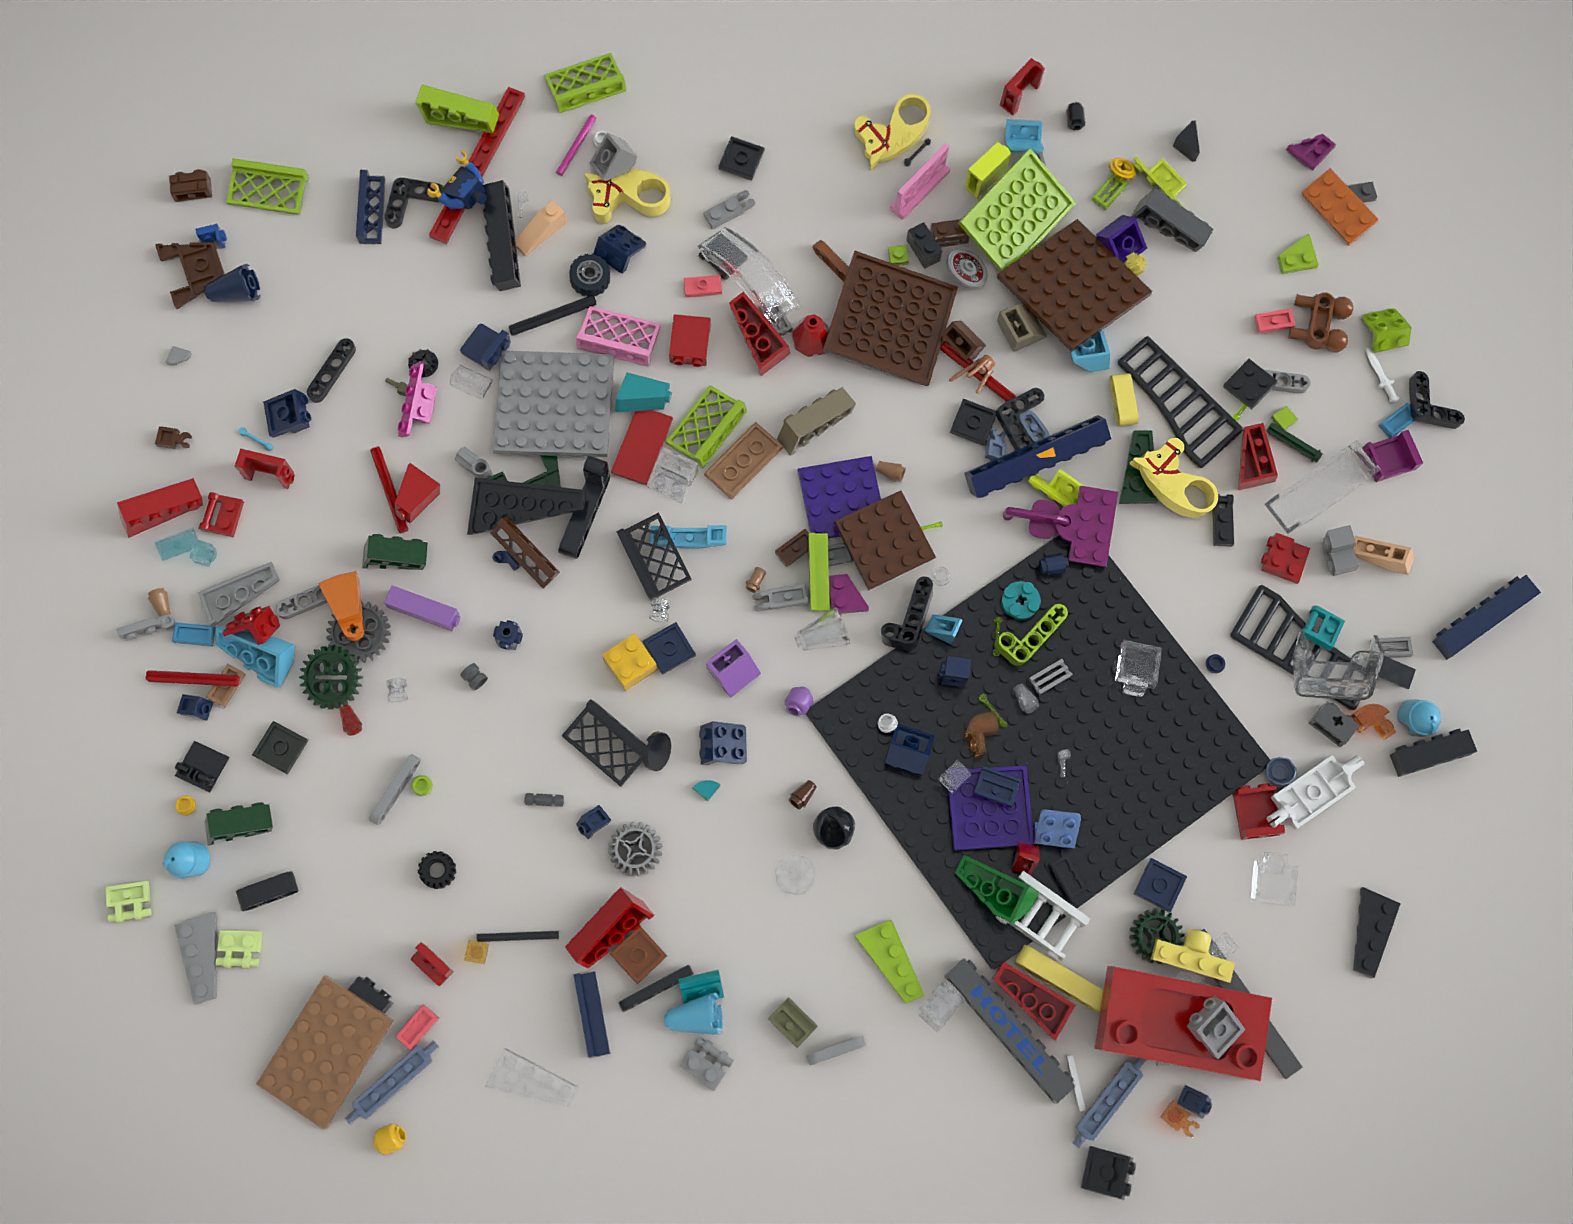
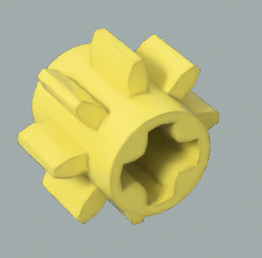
M1133 252L1126 256L1128 260L1124 264L1135 275L1138 276L1145 272L1143 268L1147 266V262L1142 254L1138 255Z

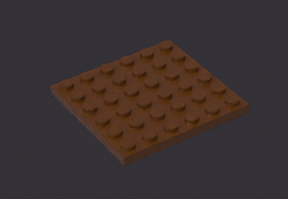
M1078 219L1003 269L997 275V278L1071 352L1148 298L1152 293V290L1118 257L1109 251Z
M854 251L823 351L928 387L943 340L941 334L946 330L958 286Z

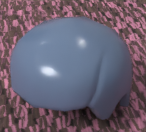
M1277 757L1271 759L1266 765L1265 774L1270 783L1275 786L1284 787L1295 780L1297 769L1290 759Z

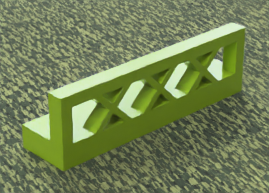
M809 533L810 611H830L828 533Z

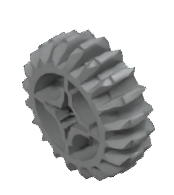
M631 822L630 829L624 824L623 829L625 831L622 832L620 829H617L616 832L619 836H611L616 842H609V847L614 849L609 850L608 854L615 855L610 861L612 863L618 861L614 866L616 869L623 866L621 869L622 874L628 869L629 876H632L633 871H636V875L639 877L640 870L643 869L644 873L648 874L646 867L649 866L650 869H655L652 862H660L655 856H662V852L657 849L663 846L661 843L656 844L660 840V836L653 837L656 834L655 829L648 832L650 829L649 825L642 829V822H639L638 827L635 828L634 822ZM631 834H640L634 841L624 840V838ZM645 837L652 844L651 854L642 847ZM620 845L628 850L625 862L619 856ZM633 845L634 847L635 845L639 847L640 851L636 852V854H632L630 847ZM637 857L647 859L641 864L631 865Z

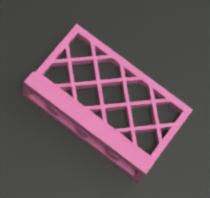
M946 143L898 191L897 199L890 205V210L902 220L950 172V168L946 166L950 146Z
M589 306L582 328L576 337L577 348L597 354H614V358L649 366L650 356L661 324ZM592 313L600 315L601 319L593 322L591 319ZM614 318L619 323L611 326L608 320ZM605 322L608 328L599 331L596 326ZM634 323L637 328L629 331L626 325ZM592 327L596 331L593 335L585 334V331ZM623 327L625 333L617 336L614 330ZM648 327L655 329L654 332L649 335H646V333L643 330ZM640 331L643 337L635 341L632 334ZM611 332L614 338L609 340L605 339L602 335ZM629 336L632 342L624 344L620 340ZM647 341L649 344L648 349L639 347L638 344Z

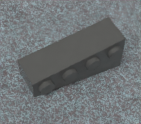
M1154 188L1140 200L1131 217L1145 221L1144 225L1149 228L1154 226L1160 229V233L1164 236L1175 237L1176 242L1195 252L1204 247L1214 230L1207 222L1200 220L1193 212L1186 210L1177 201L1172 200L1157 188Z

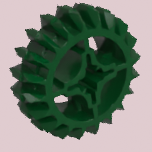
M1156 908L1152 909L1151 913L1149 910H1146L1144 915L1139 914L1137 916L1139 921L1133 920L1132 922L1136 927L1130 928V931L1135 933V935L1129 936V939H1135V943H1132L1131 947L1137 946L1139 948L1135 953L1138 955L1142 952V960L1149 956V963L1155 961L1151 960L1155 944L1154 933L1159 931L1160 936L1158 937H1161V939L1158 940L1175 945L1184 944V941L1179 940V938L1184 937L1185 934L1178 931L1183 926H1176L1175 923L1178 922V918L1171 920L1172 913H1168L1165 916L1164 909L1160 910L1159 915ZM1150 920L1161 921L1157 928L1145 925ZM1167 927L1171 932L1172 941L1166 935ZM1142 931H1144L1143 933L1148 938L1147 945L1143 942Z

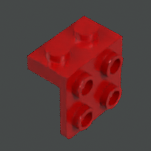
M258 606L249 613L241 612L235 615L234 620L226 625V629L222 634L223 636H228L249 628L255 641L260 645L271 637L280 627V624L270 606L263 608Z

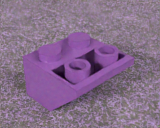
M737 639L706 662V669L730 698L761 674L750 654Z

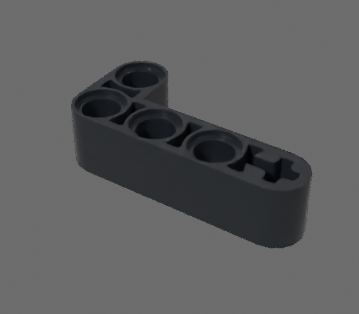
M923 576L917 579L903 625L886 623L882 626L881 639L886 646L905 651H912L917 647L933 596V582L929 577ZM917 603L923 604L922 607H916L915 605ZM916 620L918 623L911 624L910 621ZM889 632L894 633L891 637L886 636ZM907 637L913 638L912 641H905L904 639Z

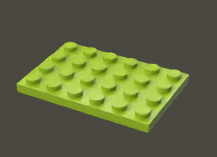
M1030 148L970 209L958 224L1001 272L1033 250L1070 211L1076 202Z

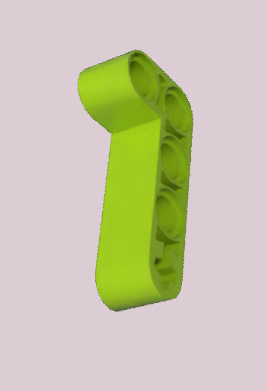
M1055 604L1021 641L1010 632L1002 633L995 640V648L1013 665H1022L1066 619L1068 615L1067 608L1062 604ZM1056 611L1059 612L1058 617L1052 620L1051 618L1055 615ZM1041 624H1045L1048 627V632H1044L1041 629ZM1001 638L1008 640V647L1001 643ZM1028 638H1033L1036 646L1030 645ZM1016 651L1023 654V660H1019L1016 657Z

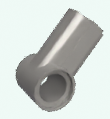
M466 447L461 448L454 458L455 461L475 475L476 478L487 479L492 476V471L486 460L479 458ZM480 468H486L485 471L478 472Z

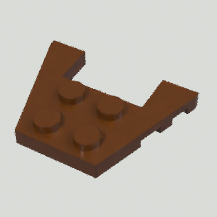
M196 242L186 245H179V243H171V245L155 244L161 262L178 256L181 259L188 286L170 292L176 309L181 308L203 293L208 283L225 274L214 242Z

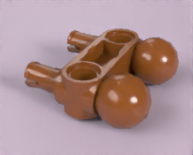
M1327 292L1316 294L1313 297L1297 294L1294 305L1307 307L1311 310L1309 327L1307 330L1291 327L1288 338L1303 340L1306 345L1314 350L1326 347L1331 352H1340L1345 349L1348 344V337L1340 329L1330 331L1332 316L1338 320L1348 318L1354 310L1353 302L1344 296L1335 298Z

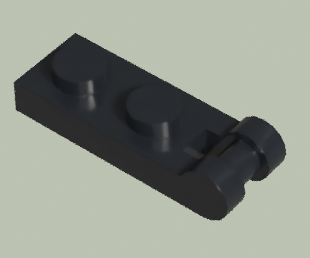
M1218 494L1217 504L1212 509L1213 546L1233 547L1234 545L1233 494H1227L1226 496ZM1220 503L1225 504V508H1220Z

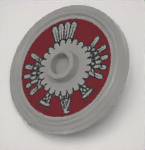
M955 249L948 255L947 268L951 276L958 283L967 288L976 289L983 286L987 281L988 273L986 266L976 254L966 249Z

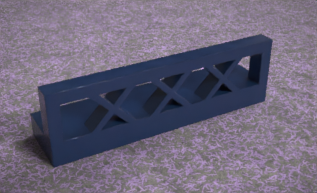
M360 169L356 237L359 244H382L385 176H370L367 169ZM371 182H380V187L374 191L370 184ZM376 196L379 199V203L373 207L369 204V201ZM375 213L378 219L372 224L368 217ZM374 229L377 232V238H367V234Z
M596 972L573 974L588 1058L610 1054Z

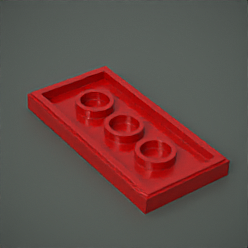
M654 410L635 411L611 474L647 486L673 417Z

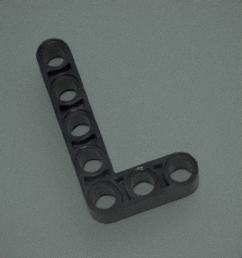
M592 456L587 457L583 467L586 482L582 490L587 491L585 508L582 511L572 513L558 549V553L578 559L610 480L608 462Z

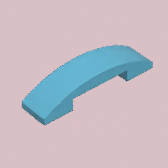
M708 525L707 528H671L666 526L676 548H710L726 545L727 525ZM651 526V530L658 532L659 526ZM650 533V544L654 543L656 534ZM660 536L656 546L666 547L668 539Z

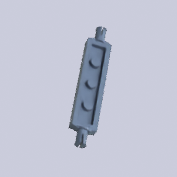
M433 1040L426 1048L415 1047L352 1103L354 1111L345 1117V1120L351 1125L359 1116L368 1119L432 1062L430 1054L439 1048L436 1042Z
M1137 1058L1134 1063L1125 1062L1076 1125L1079 1135L1072 1143L1077 1148H1080L1086 1139L1094 1141L1142 1078L1143 1073L1140 1068L1147 1059Z

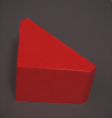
M1019 842L1011 871L1017 873L1024 871L1031 876L1039 862V847Z

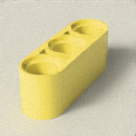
M1131 374L1111 375L1110 389L1117 425L1138 424L1139 417Z

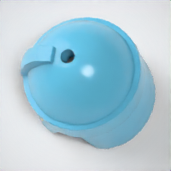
M1410 699L1400 706L1397 719L1400 723L1407 724L1411 736L1423 737L1436 732L1441 723V714L1438 707L1430 701Z
M177 842L167 850L163 867L172 876L182 879L190 876H200L209 867L210 854L206 846L200 842Z

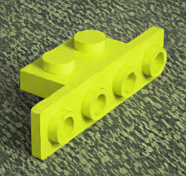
M1135 156L1133 159L1136 162L1134 164L1136 169L1140 173L1144 171L1148 175L1146 179L1152 185L1156 184L1165 195L1184 207L1175 196L1187 186V183L1163 158L1149 170Z
M1061 469L1050 483L1037 474L1031 476L1028 480L1033 488L1043 491L1049 499L1057 501L1062 507L1077 504L1079 487L1084 486Z

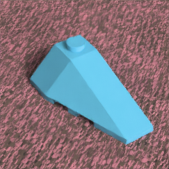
M1103 330L1074 351H1070L1073 362L1090 372L1109 369L1110 351Z
M216 627V645L232 658L237 657L244 663V667L247 670L252 669L258 674L257 677L261 681L277 688L282 685L294 663V644L279 638L270 637L265 643L258 645L250 632L239 631L223 636L222 632L226 628Z

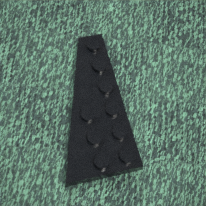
M475 478L467 535L491 531L498 525L497 522L504 517H508L515 525L582 511L585 508L587 491Z

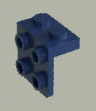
M618 224L598 237L593 254L600 256L608 265L623 274L627 270L630 258L645 248L646 242L630 232L626 227Z
M479 324L460 348V352L490 371L499 361L501 353L509 348L511 343L509 333L503 329L500 333H497L486 325Z
M712 721L700 726L701 749L699 756L701 758V765H710L716 762L735 764L747 762L746 727L744 725Z

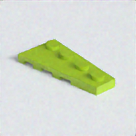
M892 919L854 935L905 1004L924 996Z

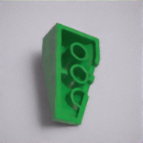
M963 855L955 871L958 877L972 889L994 915L1012 924L1031 910L1039 891L966 855Z

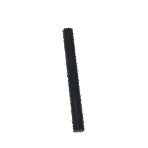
M559 931L477 934V942L559 939Z

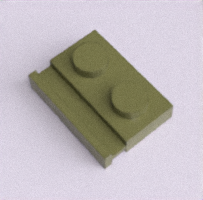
M789 997L768 1018L796 1048L818 1027Z

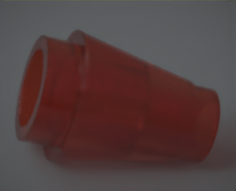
M345 705L341 707L339 711L343 731L348 736L361 732L362 722L351 706Z

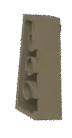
M843 387L838 390L833 389L826 397L816 399L809 407L804 406L797 414L787 416L783 421L784 424L777 440L791 456L796 452V447L799 445L804 447L815 434L820 436L828 429L829 424L834 426L851 414L856 403Z

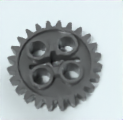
M361 600L364 627L362 638L357 641L348 640L342 642V638L345 635L336 617L332 614L335 620L328 621L332 628L326 629L331 634L326 639L332 641L328 645H334L335 648L336 646H341L342 650L348 649V655H355L354 661L361 659L363 663H366V657L373 660L374 653L380 656L378 650L386 649L383 643L390 642L386 636H390L391 633L386 629L391 628V625L386 623L389 619L387 616H383V610L378 611L377 605L371 608L370 602H367L364 606ZM369 623H376L373 629H367ZM355 627L351 628V629H352V631H351L352 634L355 633V632H354V631L356 630ZM367 635H375V637L371 638ZM362 641H369L366 647H360Z

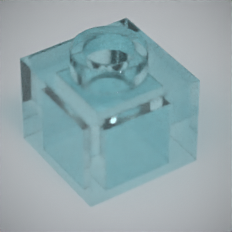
M197 539L189 557L195 563L209 567L216 558V548L210 543Z

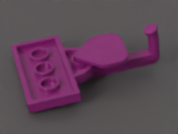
M1080 486L1077 504H1070L1060 510L1053 501L1038 500L1032 505L1031 510L1007 507L1003 512V518L1005 520H1011L1013 517L1030 519L1029 532L1032 536L1049 539L1058 533L1063 540L1071 542L1068 556L1069 562L1106 568L1118 492Z

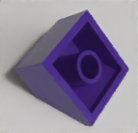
M1122 214L1096 234L1097 239L1123 263L1128 260L1126 256L1134 252L1139 255L1147 249L1137 219Z

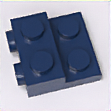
M293 389L263 401L269 436L275 438L287 432L297 433L310 427L309 422L312 418L306 409L308 398L304 393Z

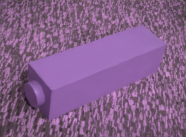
M393 585L384 602L389 609L449 631H453V628L457 627L460 622V614L456 608Z

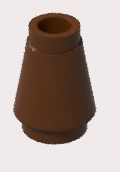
M808 780L790 794L789 802L799 810L802 807H806L817 786Z

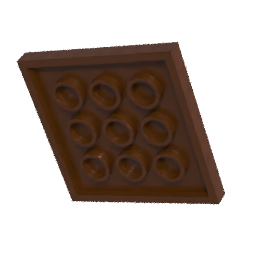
M902 490L834 522L868 591L936 558Z

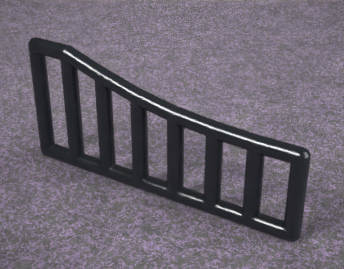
M1149 336L1144 337L1118 360V365L1126 373L1131 374L1132 379L1155 403L1167 420L1176 438L1183 442L1185 455L1199 468L1207 465L1243 432V427ZM1148 345L1155 353L1134 370L1127 362ZM1161 358L1167 366L1151 381L1146 383L1140 375ZM1174 371L1181 378L1159 397L1153 391V388ZM1187 383L1194 391L1170 412L1164 403ZM1200 396L1207 404L1179 428L1174 418ZM1214 409L1221 417L1188 445L1184 434ZM1227 422L1234 430L1200 459L1193 451Z
M1259 585L1230 634L1231 638L1350 710H1355L1373 680L1374 675L1369 673L1368 668L1333 647L1331 651H1328L1332 655L1318 680L1312 678L1307 673L1323 647L1315 644L1301 670L1297 669L1290 663L1304 641L1300 638L1299 634L1284 660L1274 655L1273 653L1292 621L1301 629L1305 627L1306 623L1281 595L1264 585ZM1264 594L1273 601L1249 640L1241 635L1240 632ZM1280 606L1287 615L1266 650L1256 643L1276 609ZM1339 659L1348 667L1335 690H1332L1324 684ZM1356 670L1365 677L1353 699L1349 700L1341 694Z

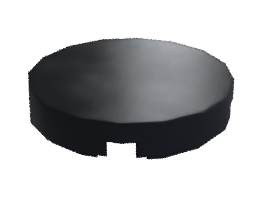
M656 731L647 738L646 741L649 742L642 751L643 764L652 771L661 770L667 764L671 754L670 737L666 733Z

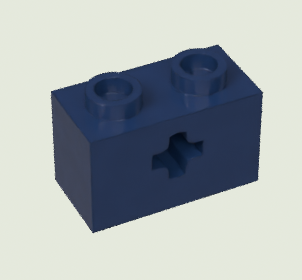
M947 656L945 662H942L939 668L938 678H942L941 684L964 688L969 679L971 659Z

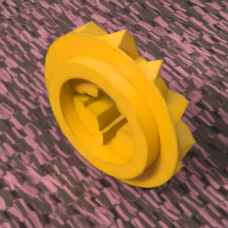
M1113 158L1108 166L1110 172L1114 173V177H1119L1120 180H1133L1137 173L1135 166L1124 158Z

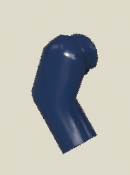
M497 551L492 556L495 562L508 563L514 571L521 567L507 551Z

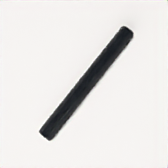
M590 295L511 324L508 326L512 336L585 310L589 306L593 307L597 304L594 295Z

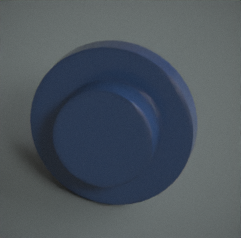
M1218 654L1210 655L1206 660V668L1211 673H1220L1225 668V660Z

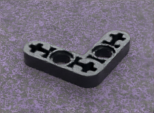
M403 177L394 180L385 212L387 226L396 229L402 225L409 198L440 202L438 197H430L427 193L428 188L433 192L435 191L431 188V183L433 182ZM435 183L438 185L439 190L443 188V185ZM402 184H404L405 187H402V190H401L402 195H401V194H400L399 187H401ZM419 186L424 187L422 193H416L415 189ZM395 200L403 201L400 206L393 205ZM394 212H396L395 215L397 219H394V221L391 222L390 219L394 218Z
M1417 371L1409 379L1410 414L1414 420L1451 429H1457L1464 423L1465 417L1462 412L1430 404L1429 377L1426 373ZM1416 393H1420L1423 396V400L1419 399ZM1434 412L1440 414L1441 419L1436 418Z
M1032 388L1002 404L996 410V417L1015 451L1022 448L1020 445L1026 443V445L1033 443L1018 416L1043 402L1045 395L1039 388ZM1033 395H1037V396H1038L1037 399H1034V400H1032V401L1029 402L1028 399H1029L1030 397H1032ZM1017 400L1024 403V409H1019L1016 406ZM1012 409L1007 415L1002 414L1003 411ZM1012 424L1018 427L1017 434L1010 430Z

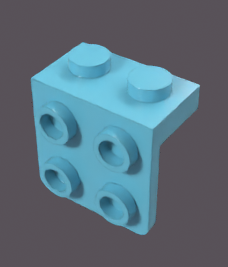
M1006 119L1004 138L1006 147L1012 153H1020L1030 148L1035 154L1042 152L1044 148L1041 142L1043 122Z

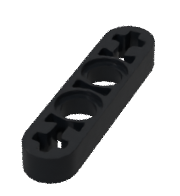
M344 338L338 342L308 386L307 395L312 402L317 403L324 400L355 354L356 347L351 339ZM349 345L350 349H346L344 351L343 347H347ZM340 359L342 362L339 366H332L333 360ZM330 374L331 379L328 382H323L321 380L323 375ZM313 391H315V392L319 391L320 394H319V395H317V394L313 395L312 392H313Z
M687 965L621 1000L618 1004L622 1012L628 1011L678 984V979L692 976L694 973L690 965Z

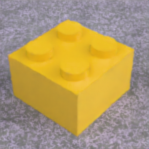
M635 633L602 654L604 662L625 691L658 670L656 662Z

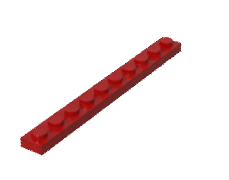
M511 87L507 88L496 108L499 117L494 132H484L468 160L469 163L472 162L480 171L482 177L525 98V93ZM444 205L429 233L430 238L447 244L465 208L450 209Z

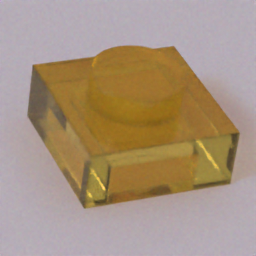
M468 940L464 961L485 965L489 944Z

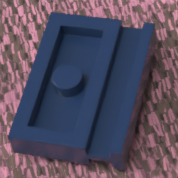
M983 766L973 794L1012 807L1021 779Z

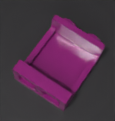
M1409 430L1402 431L1398 436L1373 444L1368 442L1361 449L1362 457L1368 463L1370 475L1374 477L1376 482L1417 470L1423 464Z

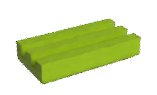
M1113 173L1092 197L1091 201H1096L1099 207L1102 206L1103 210L1106 211L1127 187L1128 183L1123 179L1120 180L1119 177H1114ZM1115 179V180H1116L1115 184H1114V185L1107 191V193L1100 199L1099 196L1105 191V189H1106V188L1112 183V181ZM1122 184L1107 202H1104L1117 186Z

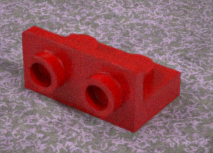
M420 942L415 947L418 951L411 957V961L437 986H441L454 971L424 943Z

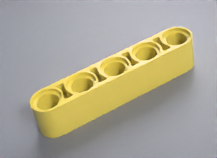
M1023 946L1014 962L1017 966L1100 1014L1103 989L1032 947Z

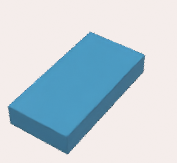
M1408 403L1404 404L1380 423L1379 427L1389 438L1395 437L1415 421L1410 414V405Z
M175 622L172 642L213 646L216 627Z

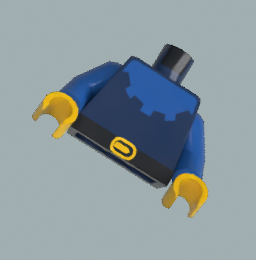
M461 150V154L465 158L459 159L456 155V161L459 164H464L465 167L461 166L440 192L438 185L431 183V188L435 191L433 192L428 189L427 193L430 197H438V200L450 209L465 208L469 210L476 203L484 204L487 196L484 194V181L480 171L472 162L469 163L467 161L466 152Z

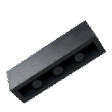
M1459 728L1450 731L1449 735L1443 737V734L1431 737L1432 741L1425 742L1423 739L1414 742L1412 747L1407 748V745L1395 748L1396 752L1390 754V758L1398 777L1478 752L1469 729L1461 731Z

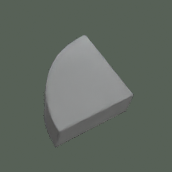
M172 346L166 359V364L175 366L183 361H187L192 353L188 350Z

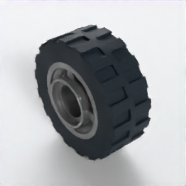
M595 254L578 256L573 261V264H571L569 270L572 288L582 296H598V294H602L608 288V283H610L609 265L600 256ZM589 273H590V274H593L594 276H593V277H587L586 274H589Z

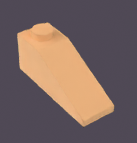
M553 200L538 211L516 238V247L527 256L567 223L565 212Z
M1358 536L1354 537L1356 557L1389 571L1409 574L1414 561V555L1410 547Z

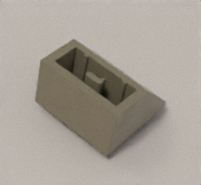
M1014 305L1000 311L997 322L1014 352L1047 337L1037 317L1025 305Z

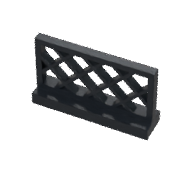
M659 512L625 530L622 528L616 531L651 602L658 600L659 596L692 580ZM656 519L660 523L658 532L648 529L650 523ZM637 529L644 531L641 540L634 539L631 532ZM647 532L656 534L653 544L644 542ZM660 536L668 539L666 548L656 546ZM642 545L652 547L649 557L641 555ZM655 548L664 551L661 561L652 558ZM668 552L676 555L674 565L665 562ZM651 561L660 564L657 574L650 572L648 569ZM663 565L673 568L670 577L660 575ZM676 569L683 571L686 576L679 581L673 579ZM658 579L668 580L666 587L659 591L656 586Z
M592 699L588 701L584 710L562 734L563 738L620 787L623 786L643 762L642 751L644 746H647ZM589 712L594 716V725L584 726L583 717ZM594 727L595 739H584V728ZM598 727H607L609 737L598 738ZM573 729H581V740H572L568 735ZM621 739L624 750L613 751L612 740ZM609 740L610 751L599 752L598 741ZM595 741L596 753L586 752L585 742ZM627 752H636L640 758L635 763L628 764ZM624 753L625 764L614 765L613 754ZM610 754L611 765H601L599 755ZM614 767H625V776L621 780L615 777Z

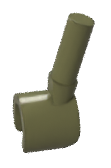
M386 378V383L398 388V394L406 396L405 389L407 384L405 382L398 383Z

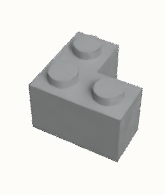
M1351 525L1327 530L1323 538L1324 542L1321 545L1323 552L1327 553L1329 558L1327 560L1329 571H1333L1334 576L1357 571L1359 564L1354 551L1356 542Z

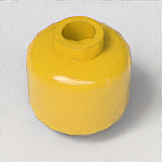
M394 1123L379 1128L375 1132L373 1139L375 1150L383 1155H389L402 1149L406 1141L404 1129Z

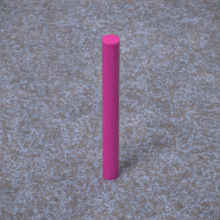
M594 115L589 116L557 169L556 173L559 176L564 174L596 120Z

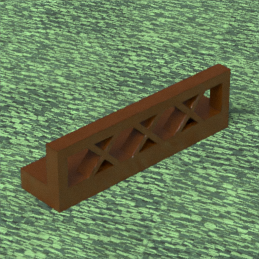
M508 517L501 518L490 534L544 589L560 571ZM502 529L509 536V539H502L497 532ZM512 541L520 547L522 553H516L512 549ZM526 555L535 563V567H529L526 564ZM539 569L548 577L545 582L539 578Z

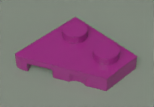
M1320 134L1312 139L1302 140L1301 143L1290 144L1286 151L1313 171L1337 144L1324 134Z
M847 574L829 575L832 614L869 611V606Z

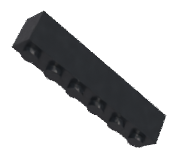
M503 180L484 184V194H486L487 199L484 203L483 215L487 222L485 232L489 240L487 248L491 257L489 258V265L492 269L491 282L499 291L521 287L509 187Z

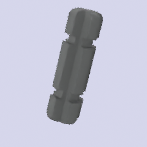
M526 793L524 802L526 805L536 803L537 806H552V804H555L556 807H562L564 796Z

